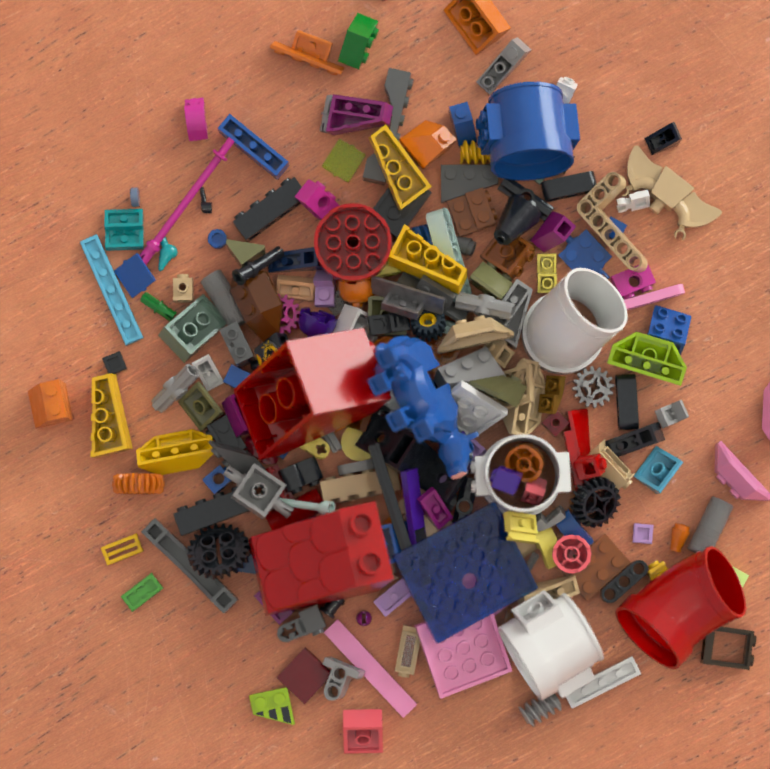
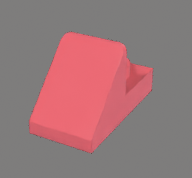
M538 477L530 483L526 482L520 501L539 506L546 491L547 480Z

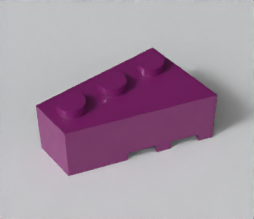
M333 94L326 132L334 136L382 127L384 125L388 126L390 125L393 106L387 102Z

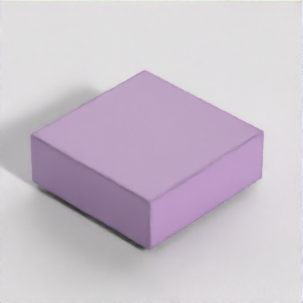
M634 523L632 543L652 544L654 525Z

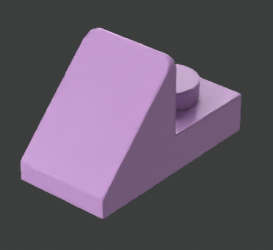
M317 270L313 279L315 285V307H335L336 279L328 275L324 270Z

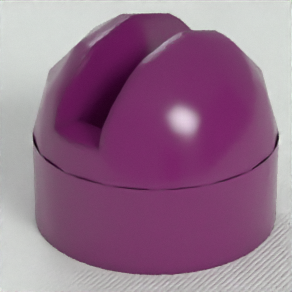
M360 611L356 617L357 623L361 626L369 625L372 620L371 614L368 611ZM362 614H366V623H362Z

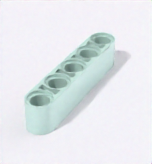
M442 208L428 212L426 214V221L433 245L443 254L448 255L465 267L448 209ZM467 276L461 292L472 294Z

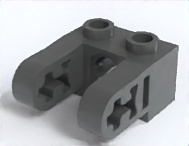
M315 605L299 612L300 618L280 626L277 630L279 640L289 642L310 633L315 636L324 632L323 628L327 625L319 606ZM295 623V628L299 634L296 635L295 631L289 634L290 638L283 636L284 628L290 630L294 628L292 624Z

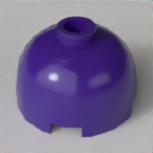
M309 307L301 308L298 321L299 328L302 333L307 335V338L333 333L338 321L334 315L323 310L311 312Z

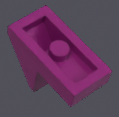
M431 487L417 498L423 508V514L438 530L453 519V516L434 488Z

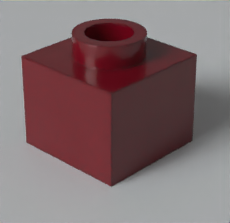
M557 411L556 414L549 415L541 424L556 437L569 422ZM557 419L559 426H554L552 421Z

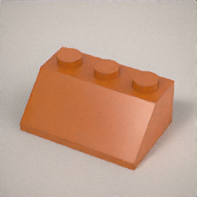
M452 0L443 9L475 55L495 43L511 29L491 0Z

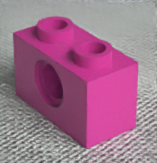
M308 179L295 195V198L312 215L322 220L330 210L340 205L335 201L336 197L332 193L325 191L326 187L319 181L315 183Z
M649 265L641 273L627 269L610 278L611 283L624 300L635 297L634 293L638 291L645 293L652 290V286L656 283ZM630 278L638 280L637 287H632L629 284Z

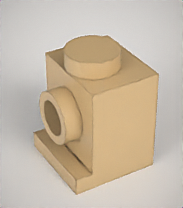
M178 274L177 278H173V301L175 303L194 302L193 278H189L188 274ZM181 284L186 285V289L183 291L179 289Z

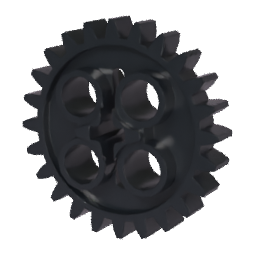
M224 523L219 528L215 524L213 529L207 526V531L201 529V535L194 534L195 540H190L191 546L187 547V556L193 571H198L199 576L204 573L205 578L212 575L213 580L216 579L217 575H220L221 579H223L224 574L231 577L230 572L232 571L237 574V568L243 569V563H248L247 557L250 556L249 550H251L248 537H245L244 532H240L238 527L233 530L231 524L228 528H225ZM217 538H219V544H220V555H221V560H222V563H221V564H219V560H218V556H217V555H218L217 546H216V539H217Z

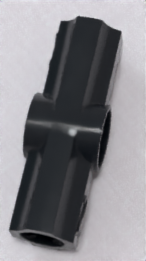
M504 179L497 189L509 198L514 194L529 195L538 205L541 211L540 219L544 222L554 209L553 206L535 195L532 190L526 189L515 180Z
M468 477L460 486L452 523L458 529L456 534L465 537L475 500V493H471V481L474 479ZM467 501L470 508L467 512L459 510L460 502Z

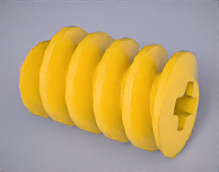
M464 140L463 145L460 146V164L463 163L464 159H466L468 165H470L472 159L475 165L478 164L479 159H481L483 165H485L487 160L490 162V155H481V148H478V145L476 146L474 140L471 141L470 146H468L467 140Z

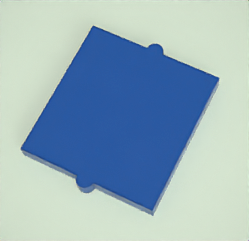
M138 253L128 260H124L123 264L114 270L131 298L136 297L142 291H146L147 287L156 281Z

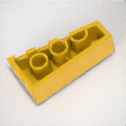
M384 125L368 137L398 210L403 209L432 187L387 125Z
M404 224L391 250L389 266L420 279L425 275L448 290L460 294L467 279V269L448 255L443 254L436 246L429 244L422 236L414 233Z
M109 373L93 377L91 399L92 451L90 458H98L133 449L116 374Z

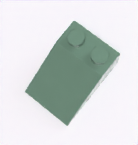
M202 294L164 326L158 336L185 363L226 325V322L218 309Z

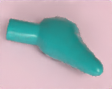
M166 237L160 243L162 248L159 256V271H162L178 253L175 246L168 244Z

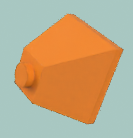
M425 120L398 141L424 169L446 153L457 139L444 125Z

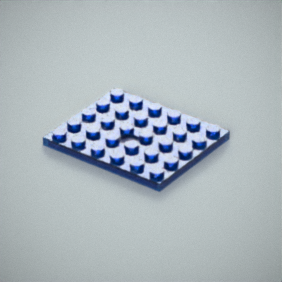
M495 501L392 556L436 644L538 589L516 542L506 540L508 532H505L504 518ZM472 573L476 577L475 586L470 589L464 587L462 583L464 575Z

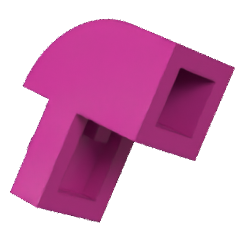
M204 98L185 100L184 110L189 141L208 139Z

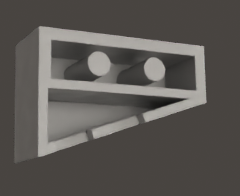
M516 279L502 300L515 303V313L512 320L491 316L492 319L514 332L513 338L505 339L504 341L515 350L533 291L532 288Z
M484 347L437 368L434 381L438 388L447 383L453 388L462 380L468 384L472 380L506 375L488 348Z

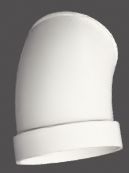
M586 268L573 269L548 294L538 299L528 310L521 331L523 347L528 357L532 361L539 362L540 368L549 373L566 375L581 371L595 360L602 347L625 326L627 322L625 302L614 285L599 273ZM571 299L581 302L592 312L597 326L587 321L576 310Z

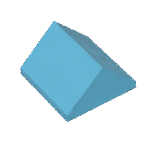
M656 446L634 477L656 494H660L680 468L683 461Z

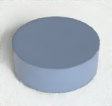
M138 187L130 189V200L133 207L140 206Z

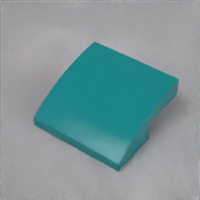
M143 209L105 210L106 251L144 250Z

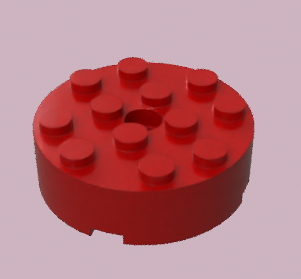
M349 203L337 206L320 220L314 235L316 257L323 270L338 281L356 283L370 280L372 277L377 276L388 263L392 249L389 226L380 214L366 205ZM350 239H357L359 242L354 248L348 246L347 243Z

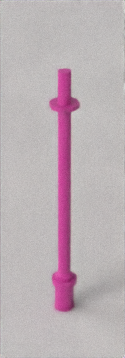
M228 137L219 151L213 150L215 156L155 238L146 242L147 245L140 254L146 265L153 255L159 252L161 241L220 161L228 160L224 156L235 141Z

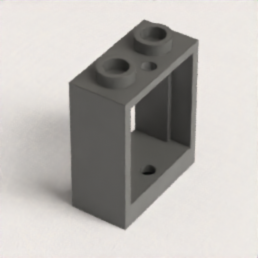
M237 321L219 330L238 368H243L256 360Z

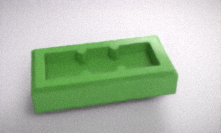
M151 573L123 594L121 598L133 612L164 588L153 573Z

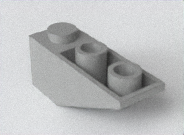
M518 37L512 39L477 80V83L488 94H492L524 60L531 49Z

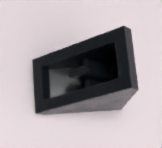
M675 122L645 137L651 155L679 145L682 140Z

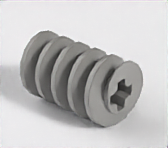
M555 693L542 701L538 699L539 702L531 699L532 706L524 703L525 710L520 706L518 707L527 724L529 723L534 727L535 719L541 723V716L548 719V712L555 715L554 708L562 711L561 703Z

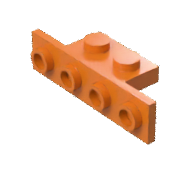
M300 30L296 32L292 47L274 41L270 46L279 55H290L295 61H306L310 63V66L318 69L322 67L333 75H341L345 69L343 66L328 61L333 46L332 42Z

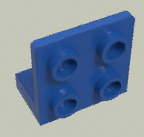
M655 305L647 335L673 342L681 355L686 344L691 316Z

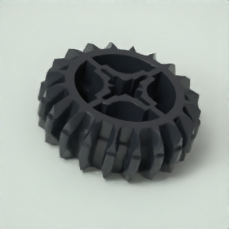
M600 476L589 478L588 481L583 480V485H577L579 489L573 491L575 497L570 498L571 502H573L570 507L576 520L584 526L595 528L596 525L602 527L603 523L608 524L609 518L614 519V512H618L616 507L621 505L618 502L621 497L618 494L619 490L615 488L616 485L606 477Z

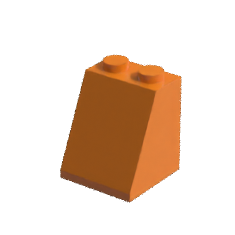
M56 379L39 383L28 391L36 429L73 421L66 383Z

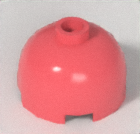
M578 535L563 536L553 547V561L558 569L565 573L574 574L581 572L588 566L591 560L590 546L585 539Z

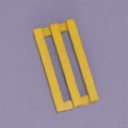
M137 533L101 547L107 566L144 552ZM132 539L135 540V542L132 544H129L127 546H124L109 553L106 552L107 549H110ZM135 546L138 547L137 550H134L132 552L109 560L110 556H113Z

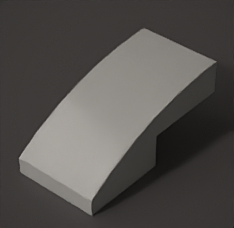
M559 505L546 517L541 512L536 515L537 531H543L566 518L565 510Z

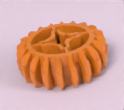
M116 474L113 476L112 487L113 492L116 494H161L164 492L165 481L164 476L161 474Z

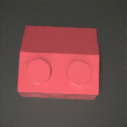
M382 709L343 710L344 754L383 753Z

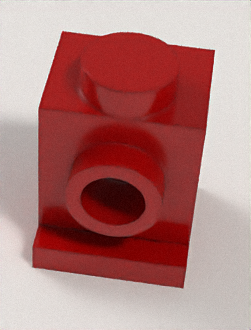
M600 453L580 456L574 462L579 480L599 477L607 468L606 459L604 457L601 458Z

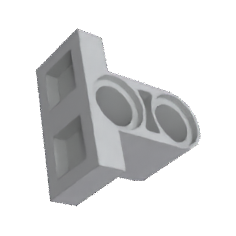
M325 657L322 665L332 668L324 688L325 697L331 701L342 699L347 692L352 677L361 679L365 671L334 657ZM340 668L345 671L344 678L339 676ZM334 686L338 689L337 696H334L332 693Z

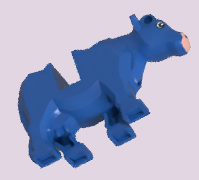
M397 336L387 344L380 343L376 345L375 356L379 363L375 367V376L368 379V383L375 396L390 389L392 390L396 402L400 406L399 409L386 415L392 431L396 432L405 427L411 428L418 443L426 439L438 442L440 444L438 455L446 466L448 476L453 480L464 477L467 474L468 465L473 459L474 446L470 440L478 437L479 433L476 431L465 435L459 432L457 426L458 405L451 394L450 384L447 383L435 389L427 371L440 366V364L435 359L431 346L418 338H410L409 336Z

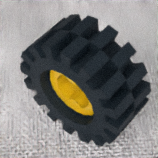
M423 310L417 320L410 319L413 335L416 334L418 339L421 337L422 341H425L426 338H428V342H431V338L437 340V335L441 337L443 335L442 332L445 333L446 322L444 313L440 315ZM430 320L432 324L425 325V322Z

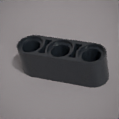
M588 171L547 180L540 184L544 201L551 202L587 194L597 185L594 171Z
M615 375L618 429H639L636 375Z
M642 560L631 562L600 590V598L607 603H613L646 575L648 571L647 564ZM637 563L643 566L641 574H636L633 570L634 565ZM622 576H626L629 580L626 587H622L619 584V579ZM607 589H612L614 592V597L611 600L606 599L604 596Z

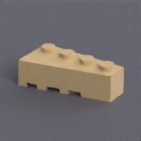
M386 465L394 492L401 491L398 473ZM373 469L364 470L362 474L354 475V473L344 474L341 478L332 476L324 478V481H320L323 500L332 501L334 504L383 494L376 471H373Z

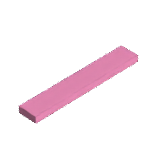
M338 619L324 632L355 667L365 671V678L403 718L417 705Z

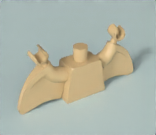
M639 146L633 147L627 163V177L630 185L625 187L627 192L622 197H627L631 190L636 191L642 188L650 191L649 195L654 199V202L650 205L649 209L653 213L658 215L664 207L668 211L673 209L678 215L677 225L679 229L674 232L675 238L677 233L681 231L683 232L682 240H684L686 237L684 228H696L707 225L722 214L720 209L703 202L695 192H692L694 187L670 168L665 166L662 170L663 167L650 161Z

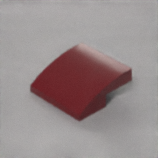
M305 647L277 678L299 700L306 704L328 680L331 671L325 665H322L323 663Z

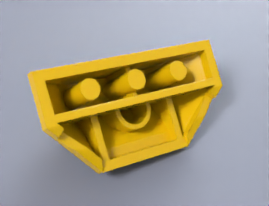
M194 429L154 436L136 450L138 468L161 475L200 468L213 455L210 451L213 447L208 443L210 440L213 441L211 435H206Z

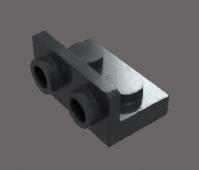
M227 415L206 425L208 428L206 431L207 435H211L216 442L241 449L247 448L241 437L236 438Z

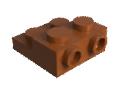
M483 187L447 201L459 237L495 226L496 224L495 220L498 219L497 213L494 208H490L489 202H491V197L488 191H484Z
M494 237L480 257L486 262L492 263L499 272L505 273L513 280L515 277L521 276L525 263L533 260L535 248L521 237L509 245L499 244Z

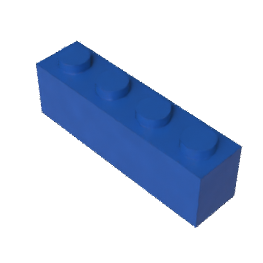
M231 114L218 127L221 135L226 139L228 137L235 141L234 145L276 180L289 167V161Z

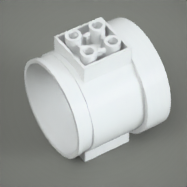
M521 434L504 437L494 443L484 456H475L473 461L470 462V473H474V480L471 481V493H475V497H484L487 503L501 514L513 511L536 515L548 508L556 499L558 493L571 492L569 452L557 453L549 443L533 435ZM524 441L535 444L548 454L555 470L554 487L549 497L539 506L527 509L512 507L501 501L491 488L488 477L490 460L500 447L508 443Z
M543 590L513 608L511 611L515 618L498 627L499 635L510 657L530 689L540 701L556 692L561 698L569 696L578 688L589 684L590 681L595 679L590 667L604 659L602 649L591 627L576 604L566 593L553 599Z

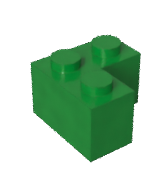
M357 13L346 32L338 62L358 70L362 63L366 64L369 57L367 49L371 48L373 41L376 40L379 33L377 28L378 20Z

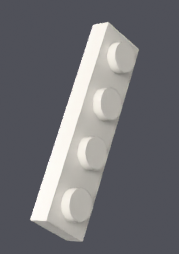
M633 656L595 674V679L590 681L589 684L578 688L571 695L565 697L571 709L640 675L641 672Z

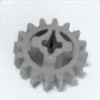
M591 366L590 371L584 368L583 375L581 373L577 374L579 380H573V383L577 384V386L573 387L572 390L577 391L574 397L581 398L579 400L580 404L584 401L586 402L585 407L592 404L593 408H596L597 403L602 407L604 405L603 400L607 402L610 400L608 395H613L614 392L610 391V388H613L614 384L609 383L613 378L606 377L607 371L601 373V367L594 371L593 366ZM593 375L591 380H583L586 376ZM600 378L604 380L606 387L602 386ZM595 381V387L598 388V390L596 389L591 394V388L588 387V385H591ZM581 388L585 390L586 397L582 394ZM603 394L600 399L593 400L595 395Z

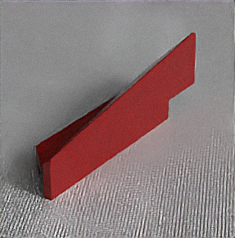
M587 409L567 411L566 415L570 431L563 432L566 451L569 452L570 470L575 491L579 489L577 485H583V480H579L574 462L580 456H587L590 453Z

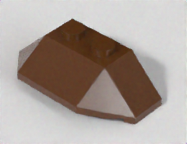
M259 271L255 278L251 277L246 280L244 285H238L232 277L230 291L245 323L263 342L274 333H279L283 303L268 273Z

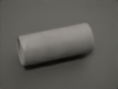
M216 270L203 278L200 283L205 288L226 324L230 325L237 321L239 326L245 323L244 318L232 296L231 286L222 271Z
M712 496L687 548L697 553L709 546L715 547L725 527L724 525H726L731 515L730 513L734 508L733 505Z

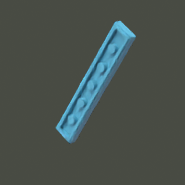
M96 234L80 241L125 345L127 346L143 339V335L98 235Z

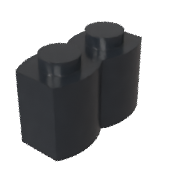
M315 456L278 471L281 481L286 484V493L291 492L292 495L303 491L302 487L308 484L310 487L320 484V479L323 478Z

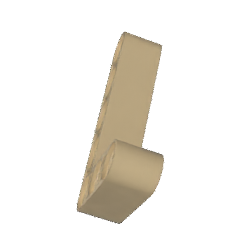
M610 172L579 201L577 211L627 268L641 273L647 268L646 258L602 211L626 187V180L623 176L616 172ZM618 178V184L612 186V181ZM604 191V197L601 200H599L598 196L600 192ZM590 204V211L585 213V207ZM603 218L602 225L598 227V219ZM614 231V239L609 240V234ZM624 245H627L628 249L626 253L622 254L621 248ZM639 258L640 264L634 268L633 263Z

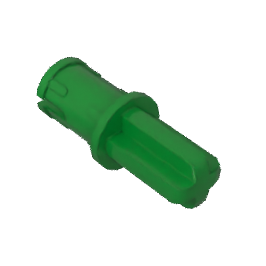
M145 292L140 299L142 303L154 310L153 313H158L169 322L177 314L176 311L166 306L163 300L159 301L148 292Z

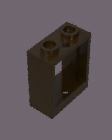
M720 627L703 638L700 663L750 670V666H753L754 655H751L752 647L756 646L757 639L754 631ZM715 631L746 635L742 664L711 660Z

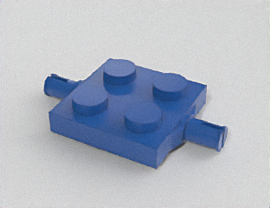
M587 229L575 238L569 235L566 239L568 243L566 248L558 255L571 270L577 268L590 269L600 275L603 274L608 280L610 276L603 270V267L612 256Z

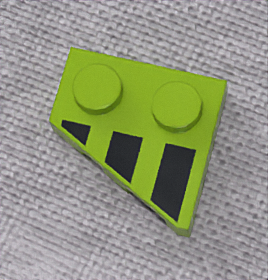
M287 687L249 695L253 715L291 725L295 724Z

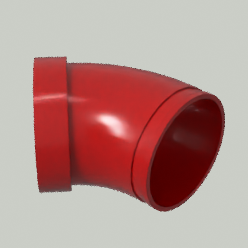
M709 546L703 551H699L674 564L649 582L637 594L629 595L616 609L615 614L627 636L646 655L664 667L678 669L690 657L693 647L699 641L718 628L745 615L746 600L739 578L728 559L720 550Z

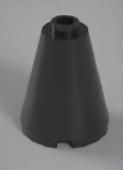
M514 194L507 200L494 232V237L499 244L509 245L538 224L541 211L532 199L528 201L523 198L524 195Z

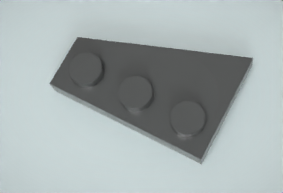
M490 164L441 165V203L482 187L486 189L498 185V176L492 173Z

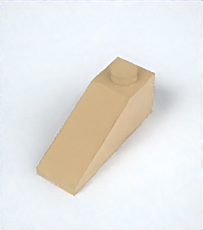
M575 575L534 583L515 591L518 605L543 590L553 599L560 597L563 593H566L569 597L580 593Z

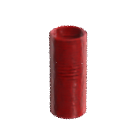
M316 488L304 493L299 498L297 497V499L295 498V500L320 504V502H323ZM294 508L289 517L285 518V516L273 509L268 512L266 519L271 529L275 530L313 517L319 512Z

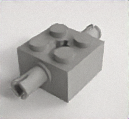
M255 463L244 475L231 467V465L222 474L237 484V488L230 498L261 519L266 517L270 509L276 510L285 518H288L293 511V507L279 499L286 484ZM260 487L262 494L256 495L254 489Z

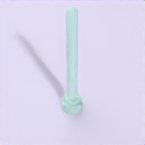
M279 498L293 508L318 511L321 515L335 511V504L332 501L325 500L319 504Z

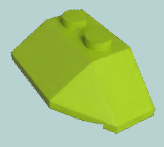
M637 331L613 344L607 361L608 364L680 386L687 369L673 342Z

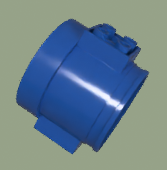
M521 82L502 87L490 95L488 103L480 111L479 118L476 119V130H479L478 148H481V155H490L491 171L500 178L516 181L544 179L563 173L574 163L573 150L580 141L577 105L564 104L563 92L554 84L546 82Z

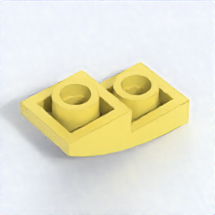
M537 253L538 293H549L557 285L556 253Z
M552 527L536 534V539L539 542L535 543L537 549L541 551L547 569L556 566L552 553L553 547L558 541Z

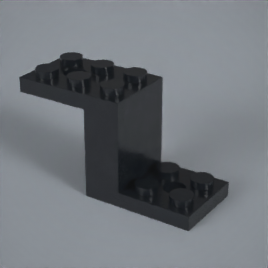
M375 413L368 424L366 432L362 433L355 444L356 447L370 454L368 446L379 443L385 463L400 476L402 471L418 468L420 489L426 492L431 487L434 488L442 501L448 505L469 474L467 470V474L464 477L451 479L446 472L444 462L436 451L424 441L418 443L415 435L404 428L396 432L392 431L387 419ZM385 434L384 440L378 442V437ZM443 475H447L446 481L440 483V478Z

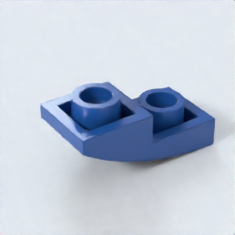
M569 509L566 510V518L556 524L558 529L564 536L578 535L591 545L594 542L593 538L581 526V523L576 520Z

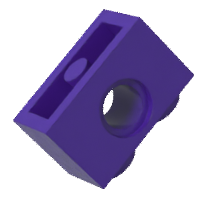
M501 465L492 472L490 481L493 483L491 487L514 495L518 490L523 473Z

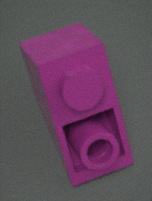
M552 211L530 241L542 252H546L565 242L576 226L564 215Z

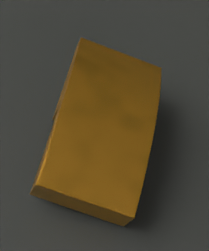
M546 375L545 394H540L538 413L556 414L564 392L565 376Z

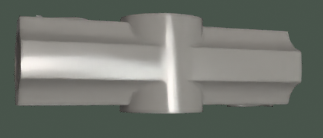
M460 292L456 296V309L473 312L478 316L485 315L486 318L492 316L512 320L515 313V303L496 300V298L489 295L479 294L477 296Z
M190 364L185 365L176 376L171 377L163 384V389L151 400L152 407L156 411L163 413L175 401L182 398L188 392L187 388L198 379V369Z

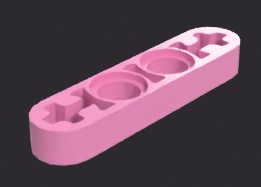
M678 284L624 300L628 311L685 294L683 284Z

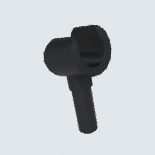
M201 187L202 212L212 213V202H206L204 187Z

